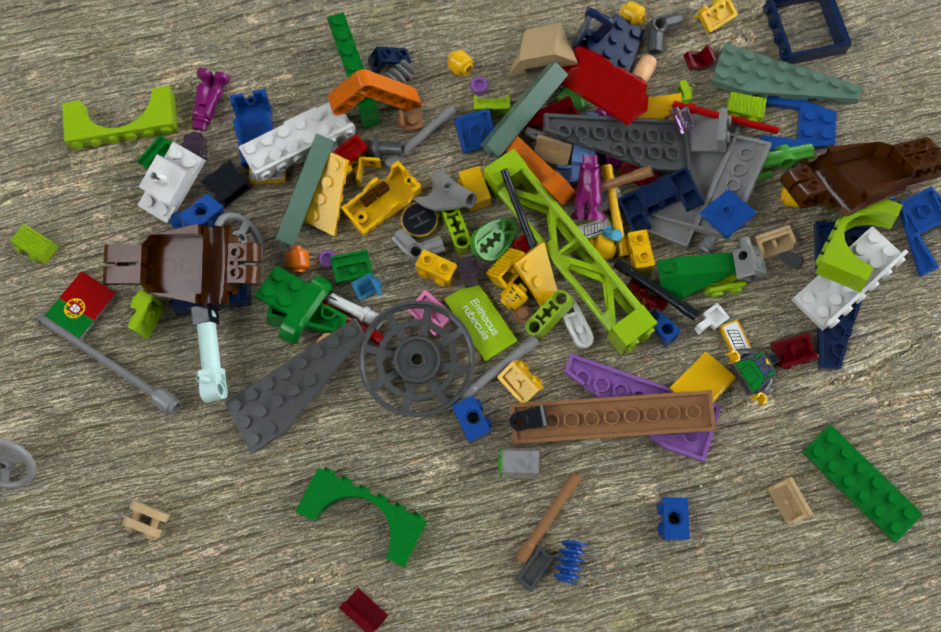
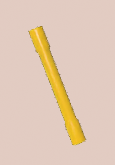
M612 165L601 166L603 181L613 179ZM613 188L606 192L613 228L622 232V238L619 241H615L618 257H625L629 255V250L624 235L616 189Z

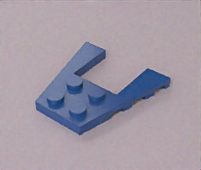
M772 95L766 98L767 107L798 111L796 139L761 135L759 140L771 142L770 151H774L776 147L783 144L793 147L810 143L814 149H823L835 145L836 111L805 100L779 99L778 96Z
M932 187L899 202L903 205L899 215L919 277L939 268L920 234L941 224V196Z

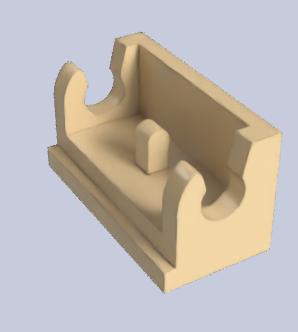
M790 225L755 236L751 241V245L761 249L763 259L793 250V244L796 243Z
M792 477L766 488L787 525L797 523L813 515Z

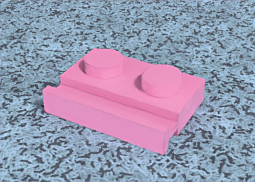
M424 290L416 299V301L431 302L446 308L427 290ZM414 308L407 310L417 320L423 319L424 309ZM432 311L430 322L443 329L450 319L438 312ZM428 328L434 336L438 335V332Z

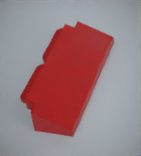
M578 45L574 49L573 53L578 64L561 67L568 74L561 85L627 126L648 110L649 96L645 94L647 82L622 67L613 66L610 60L587 47Z

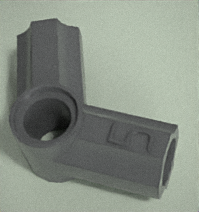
M678 12L665 16L658 15L646 24L645 31L648 34L647 52L649 54H662L664 49V32L682 27L683 19Z

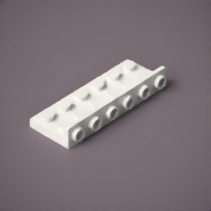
M328 102L239 146V149L257 181H265L272 175L283 172L294 164L303 162L307 157L316 134L333 140V146H335L337 142L349 139L356 133L355 125L349 121L346 114L334 115Z
M872 226L849 247L860 260L874 267L861 293L818 275L792 301L822 331L828 326L833 328L840 321L838 317L841 314L846 316L853 309L851 305L854 302L860 303L866 297L864 293L867 290L873 291L880 284L878 280L881 277L883 279L887 278L893 272L891 268L894 265L898 267L906 260L904 256L908 251L905 249L903 252H900Z

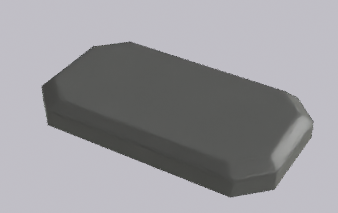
M791 251L777 255L779 261L794 269H800L804 262L802 257Z

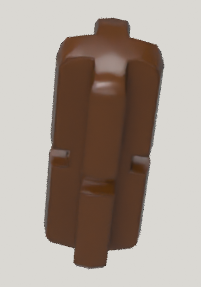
M382 181L373 188V191H369L361 197V203L368 207L377 200V197L380 198L390 190L389 185Z

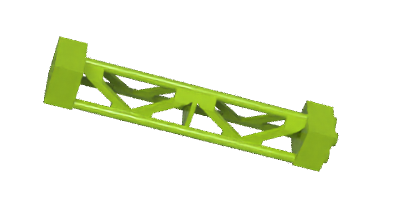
M513 148L484 168V180L489 192L496 200L501 198L517 219L518 217L500 172L506 168L514 188L521 184L527 191L515 189L521 206L547 215L549 241L547 243L526 218L534 240L537 244L540 242L545 243L549 259L609 332L607 338L621 355L624 352L629 354L637 347L636 345L640 341L645 342L652 336L651 334L655 332L654 327L657 325V321L643 304H640L527 167V164ZM556 228L569 242L559 251ZM576 251L583 261L568 257L567 255ZM571 272L602 283L605 314ZM614 299L627 313V316L618 323H616Z

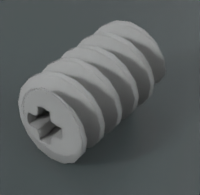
M401 60L400 64L390 68L389 73L385 72L383 74L385 77L407 84L406 79L410 82L413 81L411 75L415 76L414 70L405 60Z

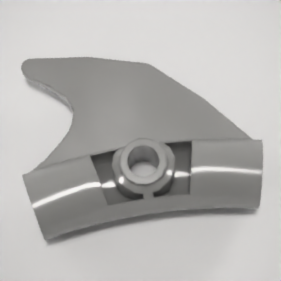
M442 169L435 171L431 176L433 183L432 192L428 196L414 198L416 203L433 211L452 210L461 207L472 208L477 200L475 192L455 182Z

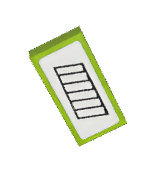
M606 215V220H590L576 225L589 241L591 238L595 239L599 234L602 235L604 228L608 226L613 227L608 215Z

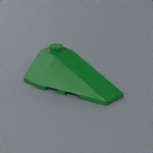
M733 252L657 260L661 287L680 300L736 273Z
M321 303L303 331L332 333L346 324L347 316L331 306ZM269 306L266 315L267 325L281 328L286 315Z

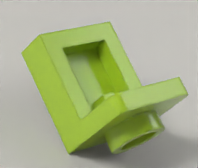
M687 79L681 80L676 91L681 93L682 103H691L692 87L688 86Z

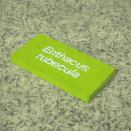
M476 279L444 299L450 311L468 329L473 344L485 363L518 342Z

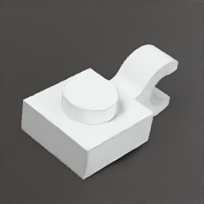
M716 303L701 315L704 320L694 330L698 335L709 326L715 330L730 317Z

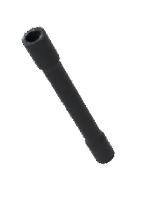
M619 258L614 264L613 268L630 277L678 309L679 312L694 321L700 313L699 310L687 302H683L635 270Z

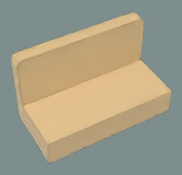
M538 135L534 152L550 166L568 165L573 145Z

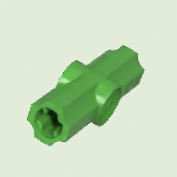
M810 143L793 147L787 144L780 145L774 151H769L761 170L778 166L780 169H787L802 159L812 160L815 156L814 147Z

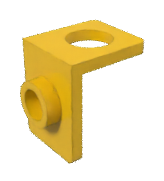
M359 157L358 166H355L354 176L358 186L362 185L364 167L382 168L380 158Z

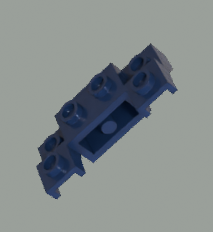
M687 166L665 177H659L656 181L642 185L637 190L617 198L632 232L652 229L647 216L681 201L686 212L704 205V200Z

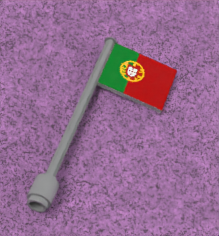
M81 271L48 312L38 317V323L44 324L150 395L151 403L166 414L174 415L182 405L177 396L165 388L154 389L81 340L117 296L115 292Z

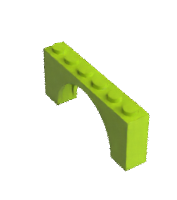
M170 86L151 88L150 102L143 114L132 123L116 128L102 127L93 123L89 118L88 109L80 100L62 103L64 142L72 150H81L91 146L99 147L109 143L117 144L127 140L135 141L140 138H153L158 135H171L178 132L175 94Z
M885 199L852 215L843 216V218L838 217L834 225L837 230L832 229L828 237L830 242L826 241L821 250L824 255L819 254L814 264L818 266L815 274L861 293L874 267L860 260L849 249L845 241L844 232L862 225L880 226L891 230L903 205Z

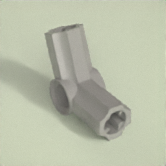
M402 228L395 232L391 238L413 264H416L420 256L411 255L414 251L422 253L425 249L436 255L445 252L440 236L417 243Z

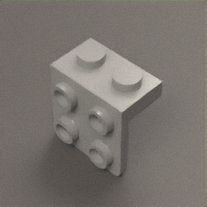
M719 108V119H701L690 122V153L726 152V144L730 143L728 127H731V115H728L727 108Z

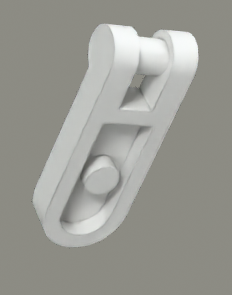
M574 298V305L571 308L573 312L566 313L562 319L575 345L580 349H587L592 345L594 336Z

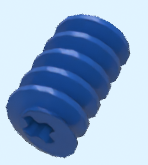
M571 539L562 540L561 544L566 548L559 549V552L564 556L557 557V560L562 565H555V568L560 573H554L553 577L559 581L578 586L573 582V580L580 578L575 574V571L582 570L577 563L584 562L579 555L586 553L581 549V546H587L588 544Z

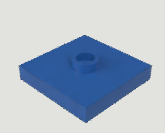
M489 108L453 118L463 154L482 149L483 147L480 144L494 129Z
M730 189L726 190L700 212V216L726 239L756 215V211Z

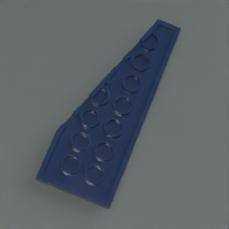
M816 221L814 223L815 262L819 254L824 255L821 250L826 241L830 242L828 237L832 229L837 230L834 227L835 222ZM873 225L856 226L844 232L848 247ZM854 302L851 305L853 309L846 316L841 314L838 317L840 321L833 328L828 326L822 331L817 326L818 369L835 371L841 369L847 350L846 346L852 334V327L857 318L861 302L858 304Z

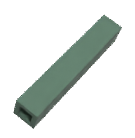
M557 62L547 64L480 144L487 156L500 157L567 77L568 74Z
M319 134L314 136L275 237L278 240V245L286 248L289 245L294 246L333 146V140Z

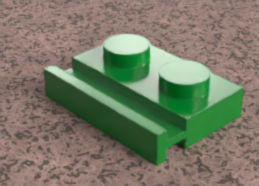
M159 135L139 157L137 163L148 170L156 155L165 157L172 142Z
M367 249L330 257L336 285L354 281L369 273L373 275Z

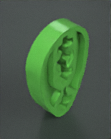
M512 218L496 219L477 228L470 240L473 254L482 261L499 259L509 248L515 237L517 229L515 220ZM506 224L510 225L508 227L509 230H505ZM496 234V241H492L490 246L485 247L483 252H480L481 246L486 245L487 240L493 239Z

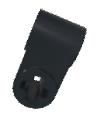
M545 405L513 413L510 417L511 427L516 431L549 425ZM516 416H520V419L525 420V422H522L521 427L513 424Z

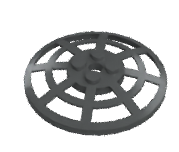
M408 301L386 309L369 324L365 331L366 337L359 345L358 369L366 390L382 407L402 416L426 417L449 408L465 393L474 373L475 348L468 329L450 310L431 302ZM406 309H424L422 320H410L398 324L393 314ZM432 311L449 318L458 329L449 335L440 326L430 322ZM387 319L392 329L384 336L379 348L367 345L374 330L382 321ZM421 326L419 336L407 338L403 332L405 328ZM428 328L438 332L444 339L434 344L426 338ZM396 334L401 343L396 351L386 350L385 347L388 341ZM462 335L466 340L469 350V366L458 364L457 350L453 342ZM448 345L452 354V363L440 361L439 351ZM365 352L377 355L376 362L380 379L371 384L365 370ZM420 355L423 361L421 364L415 365L412 363V357ZM383 357L394 359L395 370L385 375L383 369ZM438 370L450 371L442 385L438 386L433 378ZM456 372L467 374L460 390L448 401L442 391L451 383ZM399 376L408 381L406 393L393 386L391 381ZM427 382L432 390L425 394H414L416 383ZM385 385L391 392L404 398L402 409L385 402L378 396L375 390ZM436 396L441 403V406L431 410L409 411L412 400H425Z

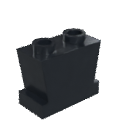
M231 160L221 164L216 171L208 174L201 181L224 209L252 188L248 179L244 175H239Z

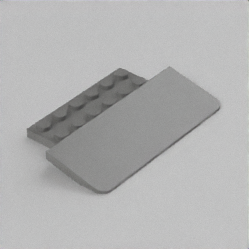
M686 114L684 121H687L688 138L690 122L692 120L714 118L698 114ZM731 123V127H728L730 143L726 144V152L690 153L692 166L690 173L704 200V205L686 212L682 203L678 202L647 216L652 226V229L647 231L648 235L687 250L696 231L726 239L700 216V212L728 189L747 204L770 151L771 142L739 135L742 126ZM659 173L657 179L659 177H665L671 173ZM733 234L726 240L731 241Z

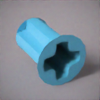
M608 226L602 231V235L611 240L619 241L622 238V232Z

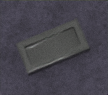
M539 545L515 580L532 592L556 558Z

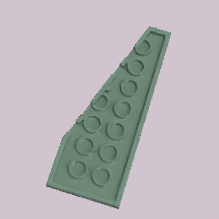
M724 43L710 83L712 86L727 91L744 93L745 95L758 94L765 98L772 95L778 96L779 99L793 100L815 98L817 101L822 102L825 99L834 100L836 103L850 104L858 103L863 87Z

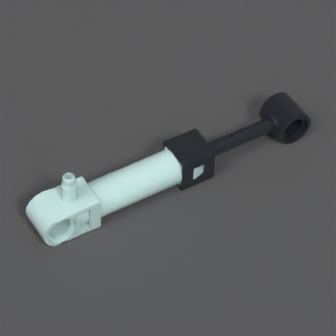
M209 303L191 307L193 326L197 327L201 370L198 371L196 381L199 382L200 397L205 403L225 399L228 389L225 369H222L220 365L216 326L220 325L218 306Z

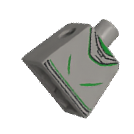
M750 237L738 239L740 248L733 250L737 279L753 283L769 278L761 249L751 245Z

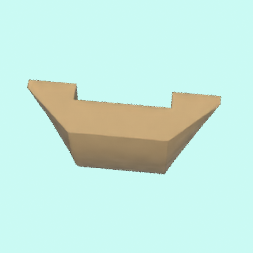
M561 22L527 28L525 30L509 72V77L526 74L529 68L545 66L552 62L559 63L560 67L578 64Z

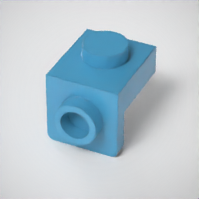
M372 273L351 282L359 300L376 292L379 296L382 295L380 288L383 286L379 278H374Z

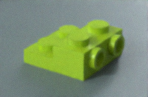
M145 289L143 291L139 290L131 301L130 308L136 312L130 317L127 328L148 340L166 308L161 303L162 299L155 296V294L148 293Z

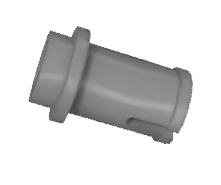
M706 234L702 243L698 244V252L702 255L710 254L718 237Z

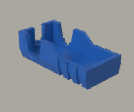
M266 89L252 91L254 96H249L248 98H245L243 93L230 95V102L236 116L233 122L239 141L238 146L274 129L272 111ZM239 150L242 166L249 169L248 163Z

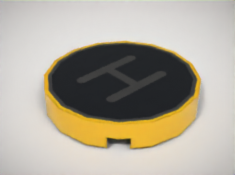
M413 203L403 211L401 223L403 229L411 237L422 239L434 233L438 224V216L436 211L425 208L418 203Z

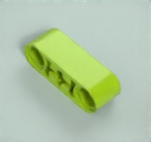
M459 208L453 209V213H447L444 210L442 211V217L455 251L460 255L469 253L471 250V239ZM454 221L456 222V226L459 228L458 234L456 228L453 227ZM460 241L467 242V245L459 246L458 243Z
M564 290L556 291L526 322V332L536 338H543L573 307L574 298ZM566 296V302L560 305V299ZM539 324V330L534 333V326Z

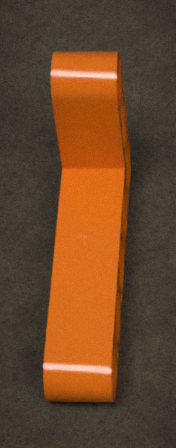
M366 69L356 71L327 96L332 112L337 116L347 113L366 97L407 111H414L413 109H419L422 106L415 87Z
M518 136L505 149L509 152L514 148L546 190L562 206L576 194L571 185Z

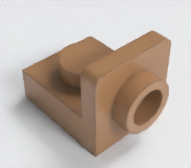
M399 110V117H396L398 128H402V134L419 132L423 129L421 112L403 114V111Z

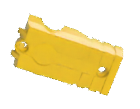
M399 161L391 165L387 178L379 180L375 177L367 184L362 193H359L354 199L352 198L341 207L344 215L364 238L369 235V232H373L377 226L379 227L384 221H387L401 209L408 206L415 197L420 196L422 193L420 182H417L413 176H410V171L406 170ZM382 181H385L389 185L390 190L380 198L377 197V200L371 205L365 207L361 203V197L369 191H373V188Z

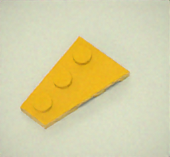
M544 242L537 244L513 263V266L540 307L558 291Z

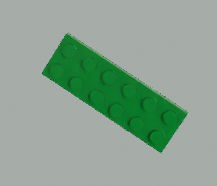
M831 424L801 452L892 543H896L923 515Z

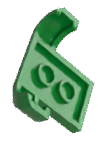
M276 265L256 292L255 298L286 315L279 330L278 338L290 345L298 344L304 327L329 292L333 293L332 282L320 275L314 277L309 284Z

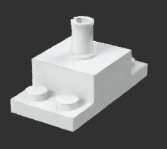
M172 142L165 157L156 155L139 185L141 189L145 190V193L137 206L165 223L170 224L171 216L180 208L206 160L179 144Z

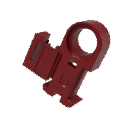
M633 279L626 285L640 304H643L649 311L654 307L663 312L669 305L658 296L654 297L652 295L650 297L647 295V289Z

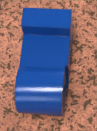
M653 309L650 314L657 321V325L654 327V334L662 340L661 343L667 348L679 337L681 330L659 310Z

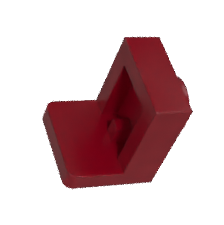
M706 45L701 51H687L683 55L689 71L706 70L716 60L710 45Z

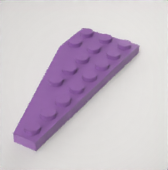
M570 354L564 371L567 376L596 398L674 393L669 387L574 354ZM713 403L716 424L721 405ZM714 431L647 436L666 450L704 463Z

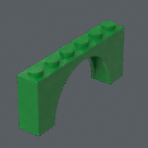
M344 12L328 16L327 20L338 56H340L347 78H349L356 71L364 69L346 16ZM366 97L356 105L364 130L381 125L377 104L374 99Z
M327 467L324 470L317 468L295 512L317 522L318 518L329 506L340 500L361 498L371 501L380 508L389 524L390 546L386 559L406 568L428 523L424 520L425 516L416 511L413 514L407 512V507L398 502L395 505L389 503V498L378 493L376 497L370 494L371 489L360 484L358 488L352 485L353 480L342 476L340 479L334 476L335 471Z

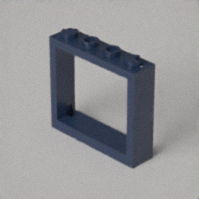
M766 0L763 5V12L767 15L768 26L773 32L774 43L778 46L781 60L790 64H797L841 55L847 52L852 42L836 0H818L834 44L792 53L777 8L816 0Z

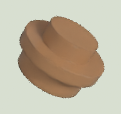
M522 305L518 310H514V320L519 324H526L532 317L531 309L526 305Z

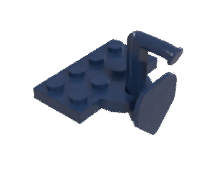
M588 6L585 12L586 18L572 41L573 48H577L578 45L587 47L610 60L613 66L622 67L629 71L645 30L637 25H632L628 20L616 13L611 19ZM592 18L601 22L599 26L592 29L589 28Z

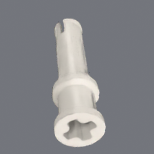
M334 293L330 295L332 299H328L329 305L358 317L362 323L370 324L379 315L368 306L363 308ZM383 321L378 325L377 330L381 327Z

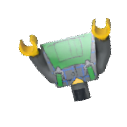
M738 348L725 353V356L728 355L730 357V362L727 365L746 395H754L751 397V400L757 399V407L767 403L766 396L773 384V377L776 375L772 365L779 362L778 356L774 352L765 356L763 351H755L753 348Z

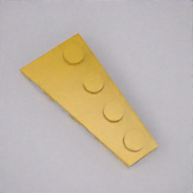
M330 152L303 221L332 236H337V223L340 219V204L343 200L342 192L346 182L349 160Z

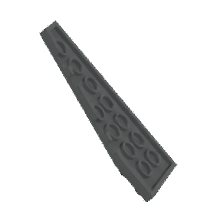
M544 113L543 115L544 134L640 168L650 165L653 172L673 173L686 166L690 172L692 171L687 121L637 118L627 126L616 118L609 116Z
M352 319L225 402L251 453L259 451L288 432L292 423L302 415V411L316 398L329 382L334 372L343 365V361L349 354L353 353L366 337L357 319Z

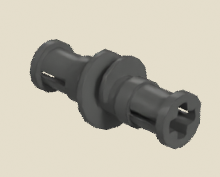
M374 136L373 141L364 140V143L368 146V150L364 154H372V157L382 159L384 155H399L400 157L405 155L406 146L404 140L399 142L379 141L378 136Z

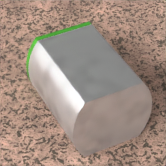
M500 448V453H497L500 454L498 456V469L500 471H497V473H500V478H539V448Z

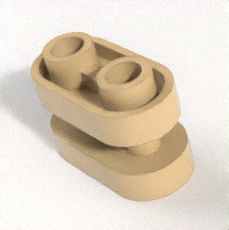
M132 500L129 508L134 510L132 517L125 515L122 524L125 525L124 529L136 533L138 530L143 533L142 537L154 540L155 537L159 538L163 531L158 528L159 522H167L170 514ZM142 514L152 518L150 524L140 520Z

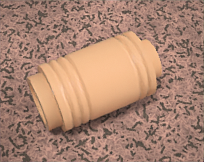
M651 55L641 57L632 74L648 82L657 66L656 59Z

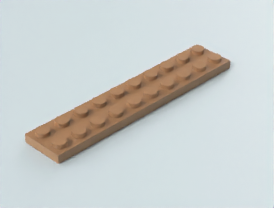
M712 390L510 404L511 415L515 412L545 405L549 425L534 429L516 431L512 428L513 444L716 431ZM516 416L513 424L521 427L522 422H525V420L520 419V416Z

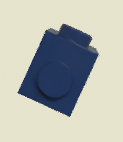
M376 46L368 58V65L372 72L379 74L385 64H400L401 60H405L410 64L411 59L406 48Z

